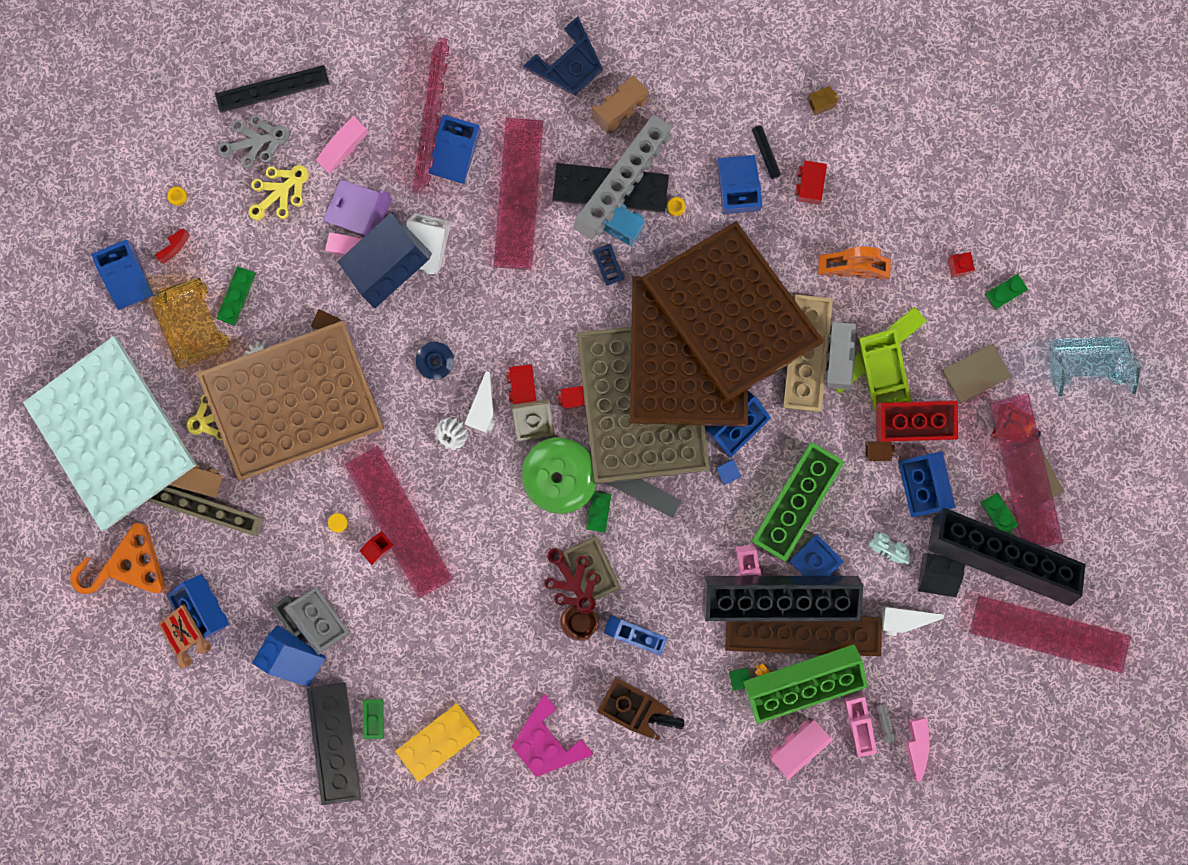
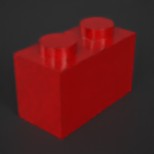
M805 160L803 165L799 166L797 177H800V184H796L794 195L798 196L797 201L817 205L821 203L827 164Z
M532 364L509 367V372H506L507 384L511 383L512 391H508L509 402L520 404L537 401Z

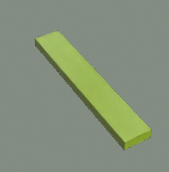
M914 307L887 330L897 328L899 342L901 343L927 320ZM860 352L855 356L852 383L865 373ZM835 389V390L840 394V393H841L843 390H845V389Z

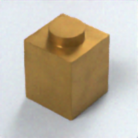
M831 86L813 92L807 98L814 116L835 108L839 100L836 91L832 90Z

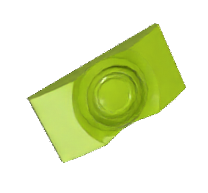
M897 328L859 337L860 356L874 411H876V402L912 401Z

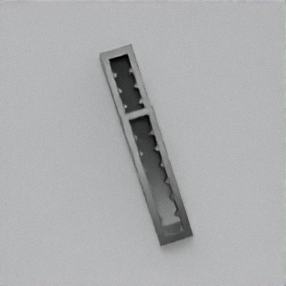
M642 479L607 483L671 518L674 517L682 502Z

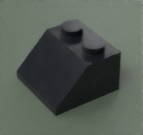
M923 553L918 591L957 597L964 577L965 564L942 555Z

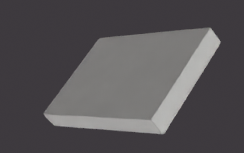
M314 587L284 608L317 655H320L350 633L317 587Z

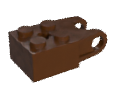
M617 676L614 677L597 709L599 714L630 731L655 740H659L660 735L649 727L648 720L650 716L654 713H662L669 716L673 714L669 708L653 696ZM626 698L629 704L621 708L618 701Z

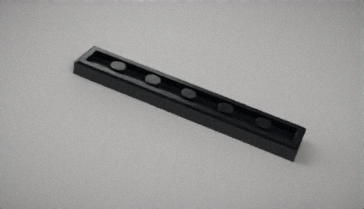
M325 65L215 93L219 111L222 113L329 85L330 83Z

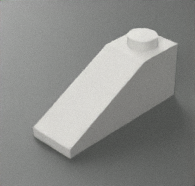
M488 371L485 372L465 421L466 426L485 434L493 430L496 422L493 420L491 374Z
M889 607L882 608L881 616L882 630L885 631V635L897 636V632L904 633L944 619L942 614Z

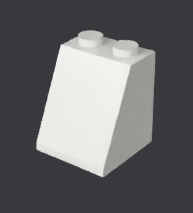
M415 213L407 220L406 226L432 253L429 261L420 269L427 274L438 273L441 268L452 221Z

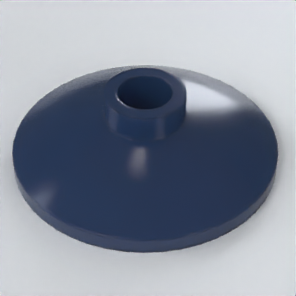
M429 342L423 345L416 355L418 371L424 377L431 380L446 377L454 365L452 351L441 342ZM434 358L439 359V363L437 365L432 364V360Z

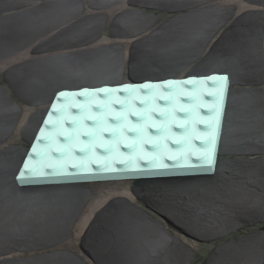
M115 336L104 342L23 402L101 531L107 530L196 466L195 461L122 344Z

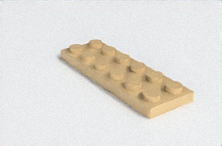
M795 294L794 300L821 335L824 342L787 365L782 408L821 412L833 299Z

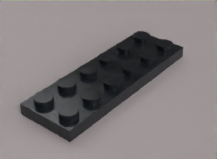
M556 163L552 201L586 205L612 169ZM643 172L644 175L639 183L635 182L633 184L635 187L631 194L624 196L625 201L623 204L627 207L626 209L665 213L669 175Z
M347 683L308 687L307 696L321 806L361 800Z

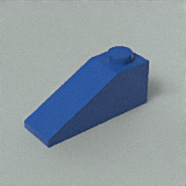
M610 615L603 632L615 639L660 656L668 637Z

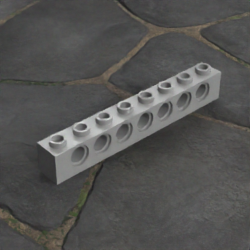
M655 115L651 116L577 216L573 229L590 240H593L596 235L600 236L606 227L604 225L606 221L610 222L615 215L614 210L616 208L620 209L625 201L624 196L631 194L635 187L633 184L635 182L639 183L643 177V170L650 168L653 163L652 158L654 156L658 157L662 150V144L666 145L672 136L669 134L672 128L671 125Z

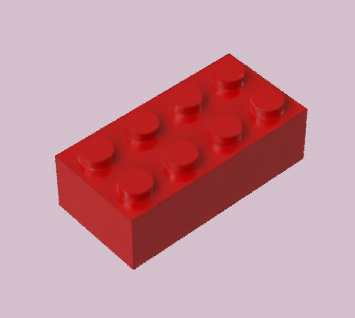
M958 401L876 402V441L958 440Z

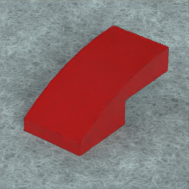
M183 228L168 237L167 239L171 245L155 254L158 261L164 264L173 258L187 242L190 236L189 232Z

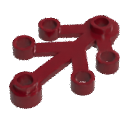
M557 548L551 549L547 554V558L552 564L558 566L567 582L557 581L550 577L545 580V587L549 590L561 589L574 592L577 598L566 597L562 593L556 594L554 597L555 603L559 606L565 604L577 606L581 613H591L596 606V601L592 594L594 585L599 580V575L594 571L587 573V585L585 592H583L581 583L584 569L589 565L588 558L579 556L576 559L577 568L574 577L563 561V552ZM559 554L560 558L558 560H554V556ZM581 559H585V563L583 565H580ZM595 574V579L590 581V576ZM550 581L554 582L552 587L548 586ZM563 596V601L559 603L558 598ZM589 601V606L585 608L584 603Z

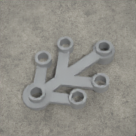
M254 115L250 119L252 126L255 128L260 127L269 133L260 135L244 126L240 120H235L232 123L233 130L251 139L233 144L222 142L217 148L218 154L222 158H230L233 152L252 147L248 156H244L241 160L242 165L249 169L253 167L254 160L264 143L271 142L267 150L260 153V160L268 164L272 161V155L278 145L286 143L289 139V131L286 127L281 125L273 127L262 121L260 116ZM255 119L260 120L258 124L253 123ZM241 124L240 129H235V126ZM278 132L283 133L281 137H277L276 134ZM223 147H228L226 152H222ZM268 154L269 158L267 160H263V156ZM247 159L251 160L249 165H245Z

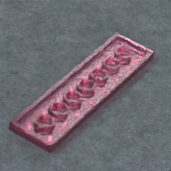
M440 37L432 48L412 193L420 194L430 185L431 175H428L429 167L432 168L434 160L431 152L436 145L434 131H437L439 119H436L437 112H440L442 101H439V96L444 90L442 76L446 73L447 64H444L445 57H448L450 48L447 45V38Z
M506 118L494 268L532 270L544 120Z
M1029 393L989 402L1020 538L1042 547L1063 543Z
M376 446L346 463L345 466L381 531L393 543L394 546L391 549L419 599L454 580L380 446Z
M978 596L969 632L970 634L1118 673H1123L1131 635L983 596Z

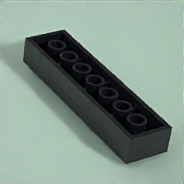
M944 507L933 518L928 546L929 551L1068 606L1073 605L1082 597L1085 563Z
M704 576L702 612L705 621H861L864 585L859 576Z

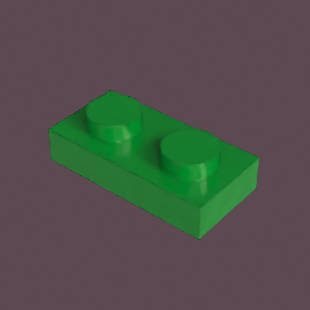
M1019 274L987 292L985 296L994 310L1027 291L1028 288Z
M594 492L586 530L606 532L611 494Z
M999 493L981 501V505L995 528L1009 532L1018 527V523Z
M364 699L363 739H383L384 700Z

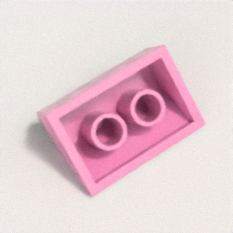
M814 719L804 720L799 725L800 729L796 733L791 732L785 737L784 740L786 742L781 746L776 745L770 751L771 755L769 758L788 780L833 741Z

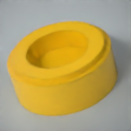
M175 186L169 189L167 199L172 205L181 206L187 200V193L183 188Z
M673 197L668 201L667 211L670 215L677 217L685 212L686 204L682 198Z
M336 513L330 516L328 526L331 531L340 533L346 530L348 520L343 514Z

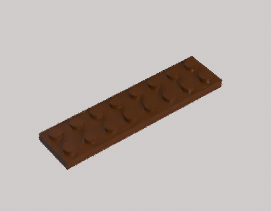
M861 616V621H726L725 651L827 654L855 645L860 656L881 657L882 617Z

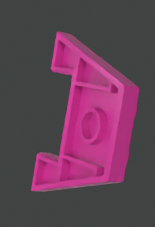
M545 694L512 745V748L536 777L594 755L582 739L566 751L542 721L557 709Z

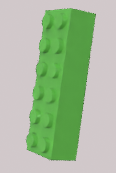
M813 442L808 443L750 542L782 562H786L845 461Z
M855 645L743 681L750 709L757 724L868 687L863 661Z

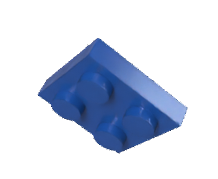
M817 534L789 560L803 576H830L844 562Z

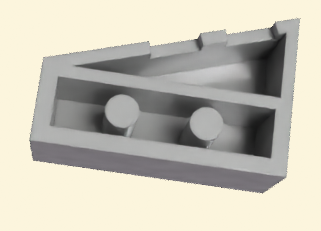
M832 323V334H829L828 345L831 346L830 352H827L826 363H829V369L825 370L824 382H827L828 388L852 389L857 343V327L854 323Z

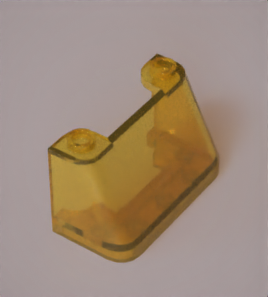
M201 278L156 290L151 301L156 318L179 369L186 368L228 350L230 345L228 336L222 332L218 333L205 302L208 289L206 284L202 283Z

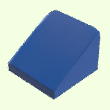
M734 459L715 468L724 485L741 477Z

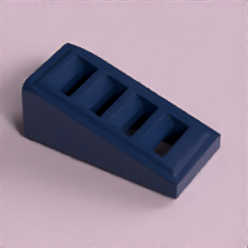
M610 243L592 250L606 286L624 279ZM608 250L609 254L602 257L599 256L600 253ZM611 258L612 261L602 264L601 261ZM614 265V269L605 272L604 268ZM617 272L618 274L615 277L607 278V275Z

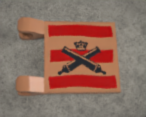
M181 605L158 624L177 657V664L181 669L192 664V659L184 652L196 644L197 651L200 654L212 649L211 644L203 638L185 605Z

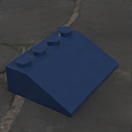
M391 212L339 259L338 263L361 296L375 309L429 261L432 253Z

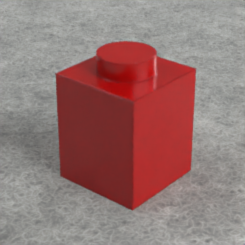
M971 252L952 255L948 259L951 278L969 275L975 271Z
M583 386L561 389V394H557L559 406L563 405L564 410L585 407Z
M381 531L369 539L359 551L373 565L384 557L394 545Z

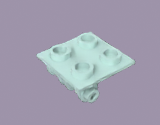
M874 532V540L871 539L868 544L871 550L879 554L881 552V555H884L886 552V558L890 557V560L898 564H903L904 562L909 564V549H907L908 547L905 544L890 540V537L884 533Z

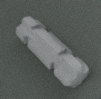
M878 705L876 710L877 714L880 715L878 718L881 730L884 733V741L886 743L894 742L895 736L892 733L893 728L890 716L887 714V705Z

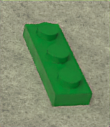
M237 266L216 317L217 320L233 326L236 325L256 276L255 272Z

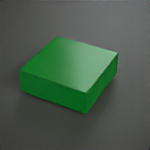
M748 667L729 671L732 690L744 689L743 681L750 679Z

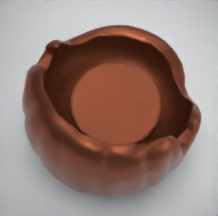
M570 605L562 612L560 626L568 638L576 641H585L591 638L592 634L598 629L599 618L594 610L591 613L584 614L577 609V606Z

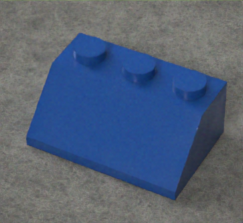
M748 391L747 427L705 426V432L731 458L771 417L758 399Z
M943 451L898 461L911 517L940 512L943 507L947 509L956 508Z
M202 574L182 582L167 594L174 610L178 609L181 605L186 606L203 638L207 639L229 625L226 615L222 612L217 598L213 595L208 581Z

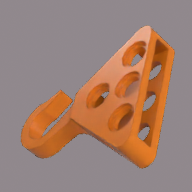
M860 246L852 247L842 252L819 255L818 275L831 276V274H838V276L842 277L856 275L858 278H869L871 276L875 277V279H890L891 259L881 256V249ZM827 262L847 263V265L826 268ZM872 264L883 265V271L872 267Z
M134 523L91 587L86 588L79 581V576L85 570L91 557H87L80 565L76 566L70 576L72 587L82 594L95 593L109 578H114L152 593H163L166 589L148 527L144 523ZM140 535L144 537V543L141 546L137 543ZM145 554H148L150 557V561L147 564L143 562ZM127 560L131 562V568L129 570H127L124 566ZM151 572L155 574L154 582H150L148 579Z

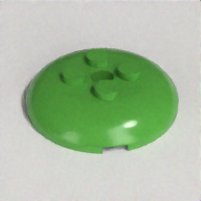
M562 437L550 438L534 446L526 456L522 467V482L528 497L539 508L555 514L571 513L583 507L591 499L596 484H594L592 457L589 451L580 443ZM555 472H559L562 475V481L555 479Z

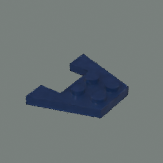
M578 16L564 28V31L576 43L549 67L536 54L523 66L525 70L575 96L603 71Z

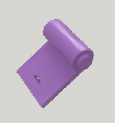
M340 179L323 221L365 237L385 218L392 198H390V194L386 191L380 190L377 192Z

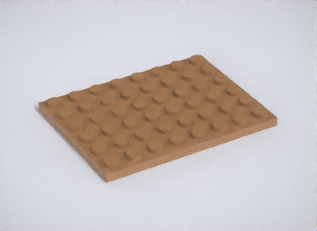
M344 320L197 373L239 481L384 429Z

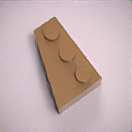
M634 75L620 85L613 95H607L604 98L605 102L599 107L597 104L592 107V118L607 134L610 131L615 132L621 126L620 122L624 118L628 120L635 113L634 109L638 106H644L649 100V91Z
M196 464L195 467L170 485L216 498L223 475L219 474V470L209 467L207 471L202 470L200 465Z

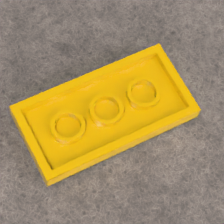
M456 703L395 750V752L419 782L481 733L460 705Z

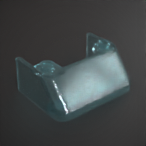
M1119 337L1054 339L1050 342V378L1058 396L1063 395L1064 386L1070 383L1071 377L1105 375L1114 384L1126 383L1131 393L1136 394L1141 366L1126 340Z

